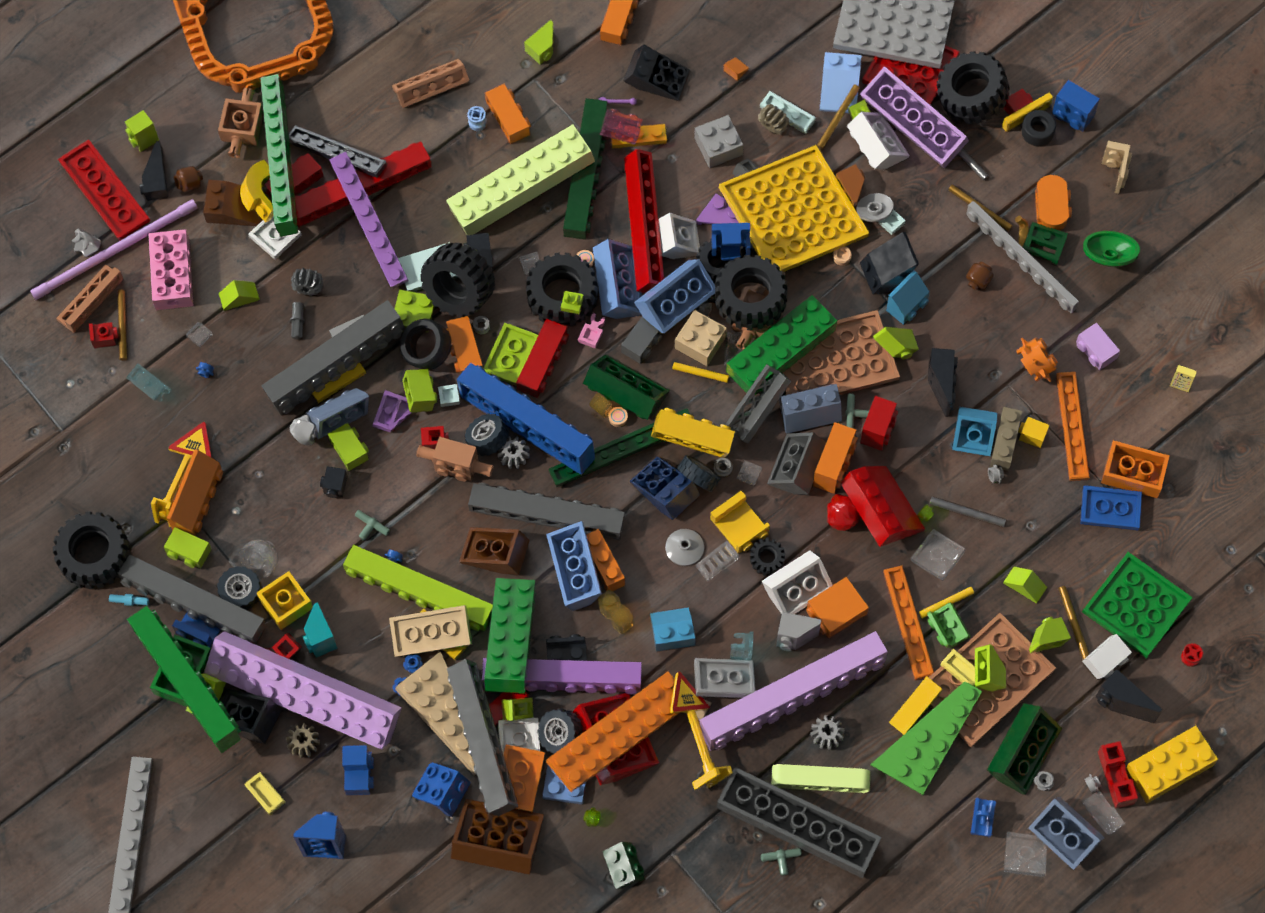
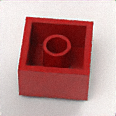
M878 396L874 397L862 429L861 444L881 451L884 445H888L891 437L890 434L895 427L899 412L896 410L897 403Z

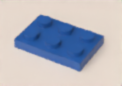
M1084 485L1080 524L1139 530L1142 492Z

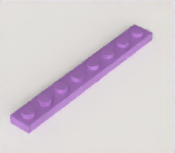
M347 152L329 159L391 289L408 282L409 280Z

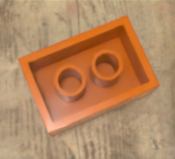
M834 422L815 470L814 487L835 494L837 488H841L842 485L840 483L844 479L845 472L848 471L851 455H854L857 447L858 437H855L856 429Z
M1113 440L1101 483L1124 490L1140 491L1143 495L1158 498L1170 455Z

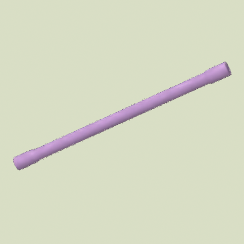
M191 199L176 210L54 279L30 290L35 300L45 296L53 289L149 236V233H154L180 217L188 215L198 209L196 203Z

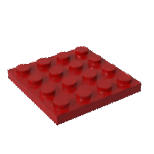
M945 45L940 69L875 56L862 79V83L869 85L885 66L931 106L938 94L937 81L939 80L938 75L940 71H944V65L946 63L949 64L952 58L959 56V51Z

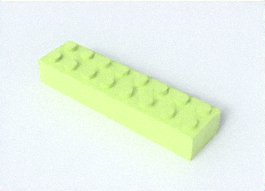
M571 125L446 201L465 233L473 235L594 163L595 160L590 148L575 126Z

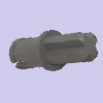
M301 302L292 303V318H290L292 323L291 337L295 340L302 338L303 323H305L303 318L304 304Z

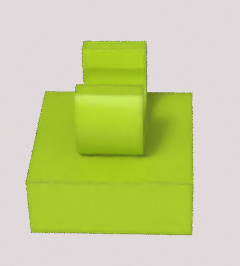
M865 100L847 109L852 120L861 112H870Z
M565 291L561 311L580 314L584 298L583 294Z

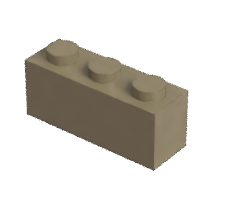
M1003 407L990 467L996 464L1002 470L1009 471L1022 411Z

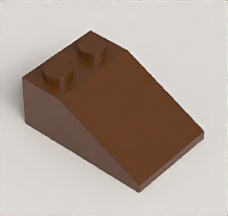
M208 180L203 211L206 223L256 227L262 221V218L254 209L248 212L240 195L241 185L228 181Z
M470 527L459 562L500 574L519 575L530 540L520 530Z

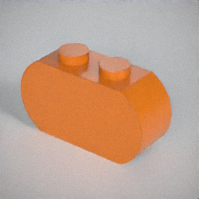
M1057 175L1044 176L1038 181L1035 190L1037 223L1061 231L1066 227L1068 218L1072 217V207H1068V201L1071 200V191L1067 190V182Z

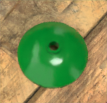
M1115 231L1092 233L1086 237L1083 243V251L1092 261L1108 267L1126 266L1134 262L1140 253L1139 244L1132 237Z

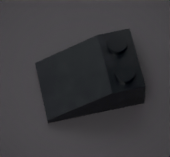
M902 232L869 252L861 260L860 265L872 294L876 295L891 293L919 265V262L906 232Z
M1117 669L1101 685L1096 695L1097 701L1102 707L1150 723H1155L1163 710Z
M225 688L219 700L226 708L230 717L232 716L241 731L239 736L263 744L266 743L282 710L270 698Z

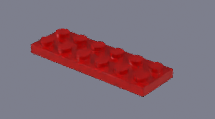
M89 139L58 159L59 163L119 241L150 222L147 214Z

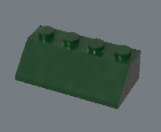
M606 354L590 365L583 384L588 386V389L604 395L607 400L620 404L623 409L630 410L636 413L639 418L646 420L655 415L670 391Z
M1024 703L987 771L997 781L1026 795L1060 734L1062 727L1042 707Z

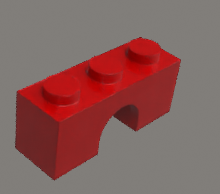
M1121 741L1101 745L1098 755L1115 809L1135 804L1138 796L1133 780H1129L1126 773V757Z

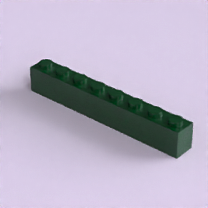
M585 99L580 135L590 148L595 162L572 175L563 226L564 237L586 240L587 233L591 231L589 217H593L594 214L592 200H596L597 189L594 188L595 184L599 183L600 173H597L598 167L601 168L602 166L600 152L604 151L605 148L603 135H607L608 124L605 123L606 119L610 118L611 108H608V103L605 100Z

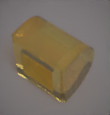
M597 393L589 403V406L603 418H606L610 410L613 409L612 403L600 393Z

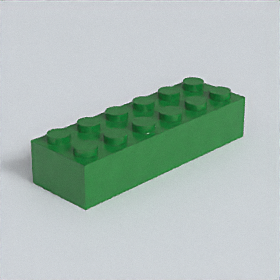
M811 295L727 362L726 372L747 393L766 364L784 373L835 332L837 320ZM770 371L765 377L766 381L771 380L774 375L773 372ZM762 388L757 389L754 394H758Z
M496 578L484 677L485 691L525 693L536 595L535 580Z

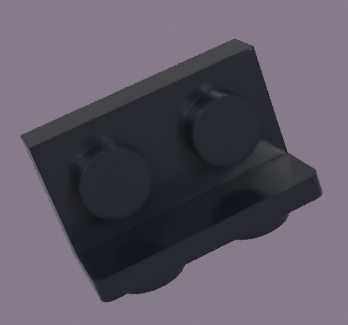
M573 634L566 638L551 636L550 639H546L547 660L587 661L585 636Z

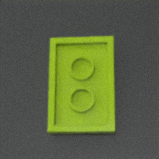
M504 323L483 369L489 375H495L501 381L516 386L517 379L538 335Z

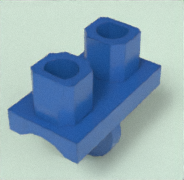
M975 799L971 834L991 837L996 801Z

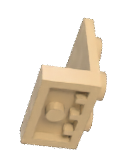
M1108 141L1102 164L1111 168H1120L1115 193L1119 194L1120 188H1124L1128 177V166L1132 153L1129 152L1130 145Z

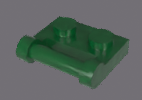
M1032 222L1023 248L1029 254L1050 260L1053 264L1057 265L1068 233ZM1034 243L1056 250V252L1053 254L1031 247L1030 244Z

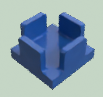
M750 223L712 224V256H716V247H720L722 260H734V258L740 257L741 246H746V255H750Z

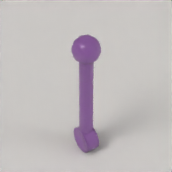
M599 98V100H605L607 103H630L631 105L637 103L635 98L630 100Z

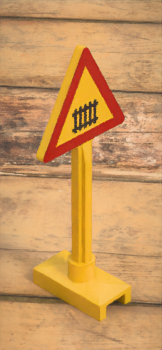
M205 422L199 424L168 447L169 451L185 456L166 497L163 500L153 497L151 508L155 523H159L160 519L168 521L167 516L194 450L197 449L211 457Z
M677 672L670 712L687 713L704 764L702 767L705 774L692 782L694 789L698 790L705 784L707 788H711L733 772L731 766L715 767L711 761L695 712L707 710L710 706L701 696H696L694 687L681 672Z

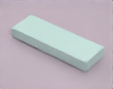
M769 91L760 104V108L769 104L777 106L789 118V125L805 134L816 121V117Z

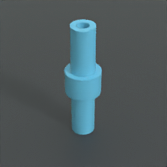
M110 594L109 602L124 603L126 606H133V604L148 606L149 598L135 597L134 594H125V596Z

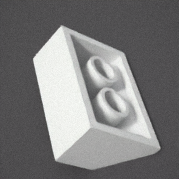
M861 112L847 125L851 136L856 139L860 150L867 156L869 164L874 169H887L910 156L886 118L880 113Z
M811 551L806 552L762 581L768 596L781 614L782 612L796 614L807 607V602L832 586V582L820 557Z

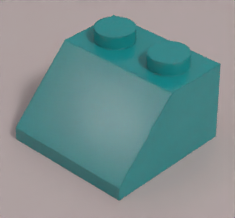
M317 602L313 605L304 627L306 636L303 637L309 653L313 652L316 658L337 649L333 634Z

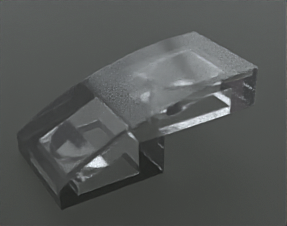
M1100 791L1095 792L1082 802L1107 835H1110L1125 824L1115 808L1109 805Z

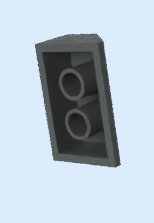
M814 432L786 434L767 484L792 494H809L814 481L815 470L826 442Z

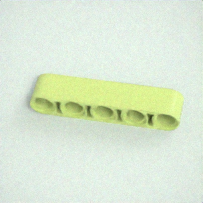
M776 764L772 766L771 784L781 789L867 793L870 791V771L857 768Z

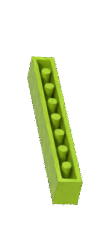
M356 545L352 546L343 563L347 575L353 578L358 576L369 585L376 584L381 586L380 588L385 592H395L404 600L408 601L411 599L422 608L429 607L433 610L466 605L469 626L475 631H485L491 620L493 604Z

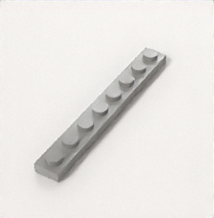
M972 201L968 205V218L972 222H976L983 233L991 236L994 243L998 247H1002L1011 259H1015L1024 272H1028L1038 285L1041 284L1050 297H1054L1060 306L1070 313L1077 309L1079 301L977 203Z
M132 757L108 913L131 912L153 763L152 758Z

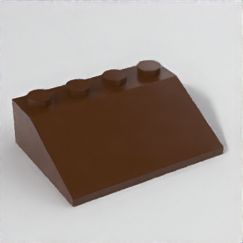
M465 799L452 840L451 859L530 875L544 814L513 809L503 815L496 816L487 812L484 802Z

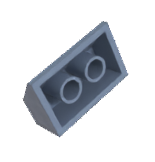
M837 384L781 395L779 398L786 434L842 421L841 401Z
M358 388L347 390L341 396L327 400L324 405L310 409L307 415H309V421L315 424L313 432L316 437L320 439L344 424H349L367 415L368 394Z
M1060 796L1054 798L1029 827L1038 838L1073 870L1105 838Z

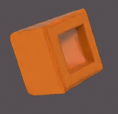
M736 57L724 64V71L737 81L749 70V67Z

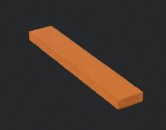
M1076 372L1057 373L1056 380L1069 481L1089 480Z
M903 565L885 569L883 573L914 679L919 680L926 678V676L930 677L934 671Z

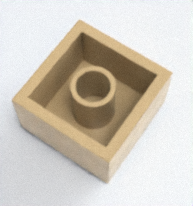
M694 310L675 338V349L708 366L727 336V327Z

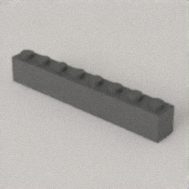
M473 483L468 503L469 511L560 529L582 521L586 534L599 529L603 537L617 540L621 538L625 520V512L618 508L606 509L597 504L590 506L585 505L581 501H565V499L560 497H554L553 499L540 493L532 495L527 494L523 490L511 491L503 486H498L497 488L490 487L486 483Z
M132 555L128 556L117 573L120 583L125 587H133L144 596L150 595L154 597V600L158 603L169 604L177 612L183 611L194 620L198 618L203 620L210 628L217 627L221 632L225 631L253 644L257 643L266 628L263 618Z
M465 659L447 668L448 681L454 692L453 699L458 706V716L463 723V734L469 744L468 751L473 758L474 771L478 775L479 789L484 796L485 809L490 814L500 816L519 806L477 664Z

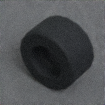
M1035 110L1025 116L1022 125L1024 140L1033 146L1047 145L1053 139L1056 121L1046 111ZM1041 125L1046 130L1037 132L1032 129V126Z

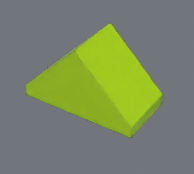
M233 280L219 292L224 311L260 300L254 282Z
M1013 567L1003 582L1036 604L1047 589V586L1033 570Z
M532 698L502 700L503 720L533 718Z

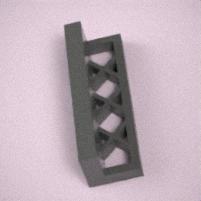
M766 364L725 425L731 427V430L735 431V434L742 441L749 443L791 383V380L779 370ZM770 371L773 372L774 375L771 380L766 381L765 377ZM762 388V393L755 397L754 393L756 390ZM751 404V409L744 412L745 406ZM740 419L741 423L737 429L733 428L734 422Z

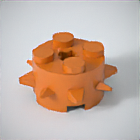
M1035 337L1029 342L1021 338L1023 346L1016 351L1018 355H1023L1024 358L1021 361L1029 374H1035L1034 379L1037 382L1042 378H1046L1051 382L1049 374L1057 369L1058 361L1053 354L1049 355L1047 352L1048 346L1043 338L1037 339Z

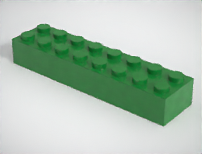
M148 606L144 607L129 617L127 621L222 754L241 740L239 736L241 731L232 716L230 717L222 702L217 699L216 694L207 685L201 673L196 670L188 655L185 656L182 647L173 638L167 626L160 620L161 618L154 609L150 611Z

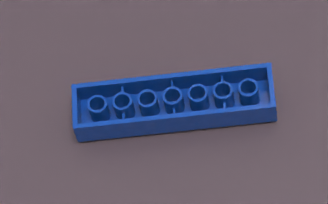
M470 363L457 378L461 398L486 414L498 415L509 429L580 475L584 473L595 459L593 440L589 435L581 434L572 424L567 425L558 415L550 414L542 405H536L531 402L528 396L517 393L511 385L503 384L497 376L489 375L481 366H475Z

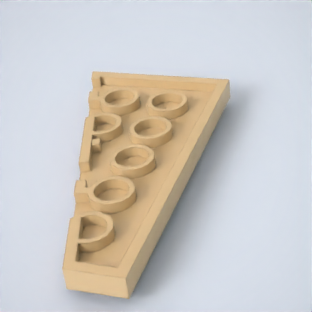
M439 652L396 686L395 690L475 776L473 758L468 751L469 744L463 734V723L458 716V706L453 699L454 692L448 681V667L441 652Z

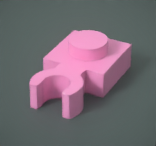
M593 313L591 325L585 323L578 342L596 349L603 334V330L599 328L604 326L605 317H602L600 322H596V314Z

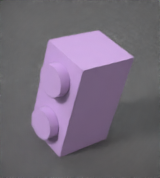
M1097 323L1078 335L1076 341L1078 349L1081 352H1085L1090 363L1099 370L1118 358L1120 350Z

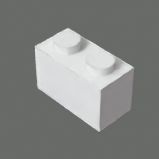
M1115 634L1107 638L1082 662L1096 679L1103 677L1107 679L1115 672L1113 669L1117 665L1122 666L1129 660L1127 656L1132 652L1119 636Z

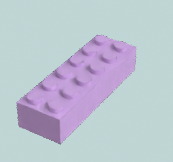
M885 66L860 94L867 103L943 168L952 161L969 141L967 136Z

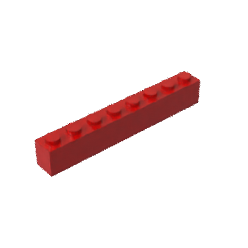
M420 141L412 143L400 151H394L385 158H380L387 162V166L378 178L356 170V173L367 196L425 171L431 168L432 165L431 159ZM339 179L327 181L318 188H312L305 194L295 196L298 227L350 204Z
M635 149L624 158L636 290L637 292L647 293L664 279L652 152Z

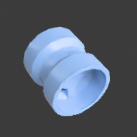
M479 106L470 108L467 115L470 128L475 131L483 130L487 124L485 110Z

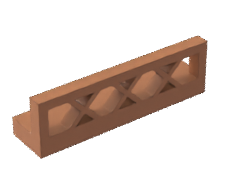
M457 59L394 84L392 88L398 96L401 107L404 108L469 81L464 64Z
M105 265L56 318L57 321L75 333L123 280L121 272L115 267L111 269ZM108 272L109 274L102 280L104 274ZM68 314H71V315L66 319V321H65L64 318H65Z

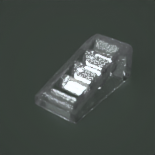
M725 541L697 563L696 568L708 581L737 561L739 555L732 545ZM725 550L729 553L730 557H727L724 553ZM720 555L724 562H721L717 556ZM712 559L718 565L716 568L711 562ZM705 564L712 570L710 573L704 567Z

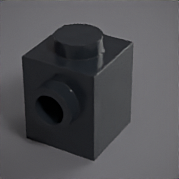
M327 466L325 476H322L320 480V487H322L326 496L330 498L343 497L348 477L346 469Z

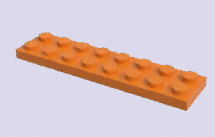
M669 672L663 674L546 760L547 764L571 793L679 714L670 712L675 679Z

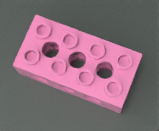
M186 230L149 233L152 301L155 309L163 310L193 306L190 243Z

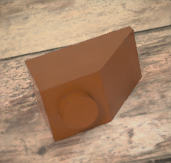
M855 164L836 173V179L856 210L863 190L865 175Z

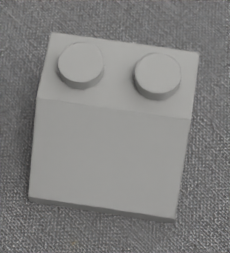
M782 612L776 646L785 651L797 650L819 636L821 620Z

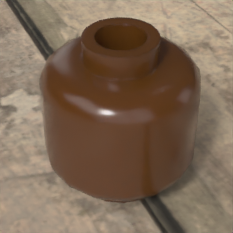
M194 166L178 169L176 175H174L177 189H181L183 192L198 189L203 180L201 171L197 170Z
M981 261L974 263L966 275V279L969 282L968 286L977 291L979 288L986 289L994 277L992 268Z

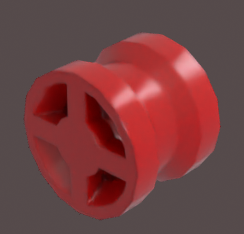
M1195 643L1186 645L1181 653L1182 662L1190 667L1196 666L1203 656L1202 648Z

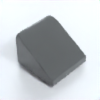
M746 159L736 165L733 175L738 177L758 169V167L750 159Z

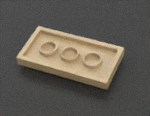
M466 605L389 618L395 657L472 645Z

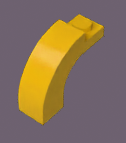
M265 160L255 163L249 169L242 182L240 195L248 212L254 209L266 223L273 217V205L262 191V187L270 178L269 165Z

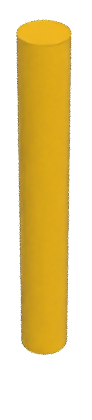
M676 362L673 363L672 367L673 370L726 383L729 379V375Z
M972 587L964 589L919 611V614L923 619L928 616V612H935L949 602L954 604L974 594V590Z

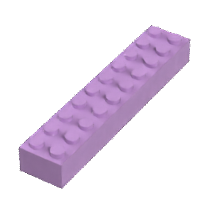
M225 631L215 637L204 671L208 675L254 695L270 698L277 705L381 750L390 743L402 708Z
M875 631L700 719V727L710 751L714 749L720 750L727 745L726 743L732 740L734 742L744 737V734L750 731L751 733L758 731L762 728L761 725L767 722L769 724L776 722L779 716L785 713L786 715L792 714L801 705H810L814 702L815 698L819 696L825 697L832 692L831 690L837 687L841 689L847 686L849 681L863 678L866 676V672L872 669L873 671L881 669L886 660L887 650L877 632Z

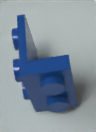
M187 613L182 621L175 619L172 625L175 635L210 648L215 637L221 631L217 627H208L199 618L197 620L190 618Z
M430 763L412 796L417 800L436 806L445 815L452 817L471 782L459 771Z

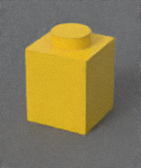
M1028 417L1026 422H1021L1018 433H1021L1019 440L1041 448L1049 425Z

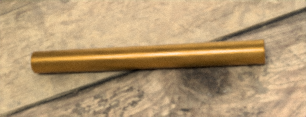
M854 84L818 142V148L823 150L859 91L860 87Z
M953 184L949 187L948 191L967 204L974 201L1002 228L1008 232L1011 230L1013 225Z
M121 289L118 290L119 360L125 361L127 360L125 290Z
M1062 586L1058 589L1082 659L1084 660L1089 655L1067 588Z

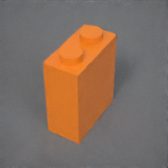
M845 577L807 602L806 611L811 618L821 620L820 632L831 638L867 615L869 607L848 578Z

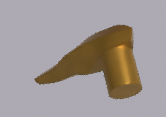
M1017 216L1015 221L1020 226L1018 244L1023 247L1029 227L1026 219Z

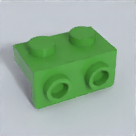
M949 602L935 612L930 611L927 613L929 616L928 623L932 629H936L938 633L937 639L942 646L953 648L971 637L953 603Z

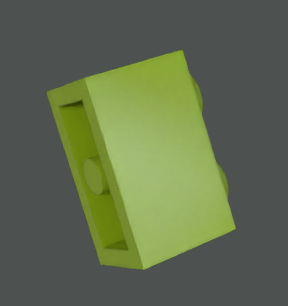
M144 110L125 121L127 127L125 131L129 136V142L134 148L137 147L142 152L156 141H159L154 124Z
M428 369L406 370L402 382L409 411H432L434 404L437 403V394L433 391V378L429 375Z
M346 423L328 434L331 444L348 471L369 460L367 455L369 450L364 442L360 443L358 440L360 436L355 427L351 428Z
M174 527L164 545L169 558L173 560L180 559L184 561L185 565L191 568L196 566L200 569L212 549L209 542Z

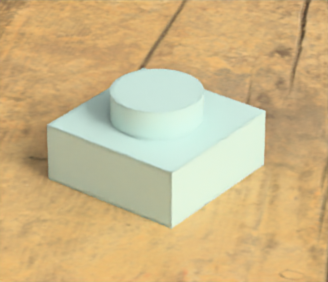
M893 209L887 218L879 221V224L893 235L905 224V220Z
M457 384L438 387L441 407L460 404Z

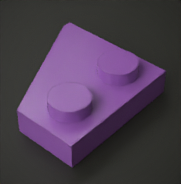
M718 194L714 195L696 219L698 225H702V223H739L727 201Z
M385 390L373 422V427L391 433L412 413L409 411L406 397Z

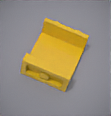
M742 491L717 507L710 514L712 522L738 554L742 551H748L752 548L754 542L765 539L769 535L770 525L768 523L763 524L746 503V496Z

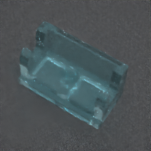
M139 363L126 377L154 401L158 400L161 402L163 400L161 396L164 393L169 394L171 392L168 386Z
M754 632L734 634V638H741L743 643L731 644L730 660L752 661Z

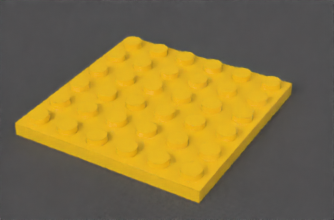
M817 145L719 184V189L738 222L750 223V242L758 256H761V259L764 260L765 258L770 259L772 265L776 263L780 267V271L785 272L869 236L867 228Z

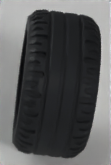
M418 319L409 324L405 331H403L404 333H402L400 339L402 356L407 363L414 367L433 370L445 363L444 361L450 355L452 347L451 336L448 330L440 323L431 319ZM433 330L436 336L435 348L429 356L419 359L416 353L417 341L423 333Z

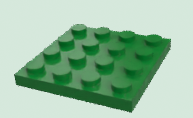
M1127 552L1085 606L1082 613L1111 634H1117L1125 644L1147 659L1193 597Z

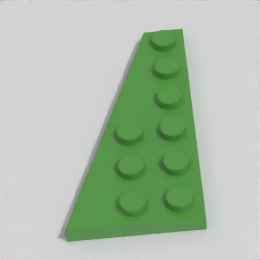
M964 681L870 765L919 794L924 795L982 691Z

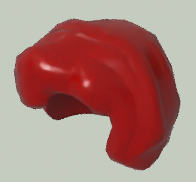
M834 495L831 502L827 505V521L831 528L846 531L856 526L861 518L850 498L846 495Z

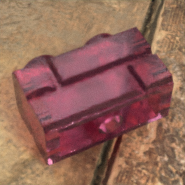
M607 109L603 118L600 135L635 145L639 137L642 119L638 118L635 114L626 115L617 109Z

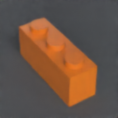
M610 0L600 29V40L618 45L622 44L623 39L627 38V26L633 21L634 14L632 12L633 9L637 8L639 0Z
M502 84L485 92L486 103L510 144L530 135L529 128L531 124L527 117H523V110L519 103H515V97L511 89H507L506 85Z
M465 316L446 321V329L451 336L452 342L450 353L457 360V362H454L456 373L461 374L470 363L483 368L469 317Z
M597 529L586 534L596 572L607 593L609 594L625 586V577L600 530Z

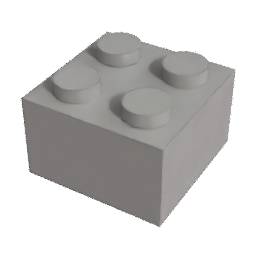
M729 115L695 128V140L709 168L743 155V143Z

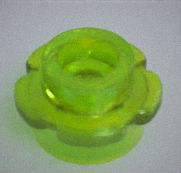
M926 504L918 512L917 516L921 522L923 520L928 521L934 515L932 511L933 506L930 507Z
M594 807L586 810L584 821L588 827H596L601 816L600 811Z

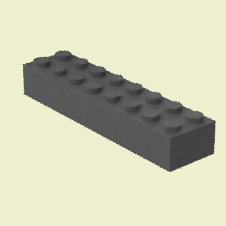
M388 300L261 385L280 415L291 412L296 405L306 402L313 392L322 391L327 383L338 380L341 374L353 370L359 362L369 359L375 351L385 348L393 339L400 338L402 333H404L403 331H405L401 317Z
M736 767L717 802V809L862 879L881 841L880 836Z

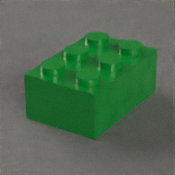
M174 634L173 638L178 641L185 656L188 655L196 670L204 674L211 648ZM159 667L150 686L153 694L187 707Z

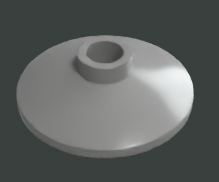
M874 193L863 197L858 202L856 210L861 219L877 222L887 218L892 213L894 206L893 201L887 195Z
M690 529L677 530L666 541V554L668 558L680 566L695 564L704 553V542L701 536ZM684 542L688 543V547L684 548L681 544Z

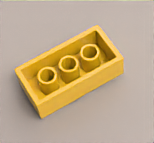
M669 408L661 409L657 414L651 437L721 458H725L729 454L735 434L731 427L726 425L718 427L712 425L713 422L706 419L698 421L694 419V416L685 413L683 416L675 414V410Z
M1194 726L1130 762L1126 767V773L1133 780L1135 787L1147 804L1213 767L1218 758L1197 726Z

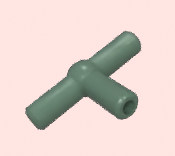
M849 394L847 395V410L845 414L847 416V427L854 429V417L867 418L869 410H855V395Z
M357 510L355 513L357 518L367 523L359 535L362 540H366L373 528L385 536L389 534L390 529L379 523L376 518L370 517L360 510Z
M800 848L779 849L776 852L761 854V860L763 862L778 860L780 874L787 875L786 858L801 856L802 853Z

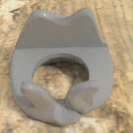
M80 228L76 229V237L72 239V242H75L74 251H81L85 257L97 252L102 243L101 240Z
M309 415L294 419L289 427L293 437L303 445H313L315 443L314 438L316 437L313 432L315 424L309 421Z

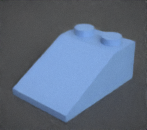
M825 52L820 111L837 112L853 85L859 86L861 55ZM858 92L849 107L857 103Z

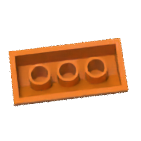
M197 449L193 452L167 516L172 530L176 527L193 536H196L197 532L201 531L203 524L201 521L203 516L207 515L209 511V501L215 496L217 481H220L223 476L220 463Z

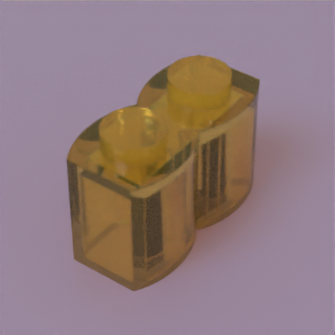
M608 590L598 597L600 612L611 620V624L617 632L624 634L633 627L632 613L626 606L621 604L619 597L613 591Z

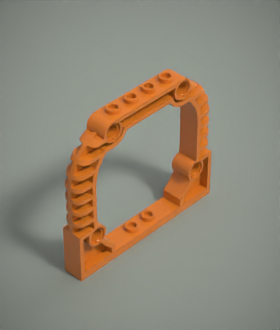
M173 0L192 58L198 70L209 80L224 86H231L238 93H242L244 88H247V91H249V88L255 90L261 87V77L278 74L281 80H288L293 76L303 75L308 71L314 70L318 66V58L325 52L333 35V20L326 0H306L314 22V30L311 39L298 44L294 48L293 54L252 67L241 63L225 66L213 57L201 27L207 21L204 6L208 0Z

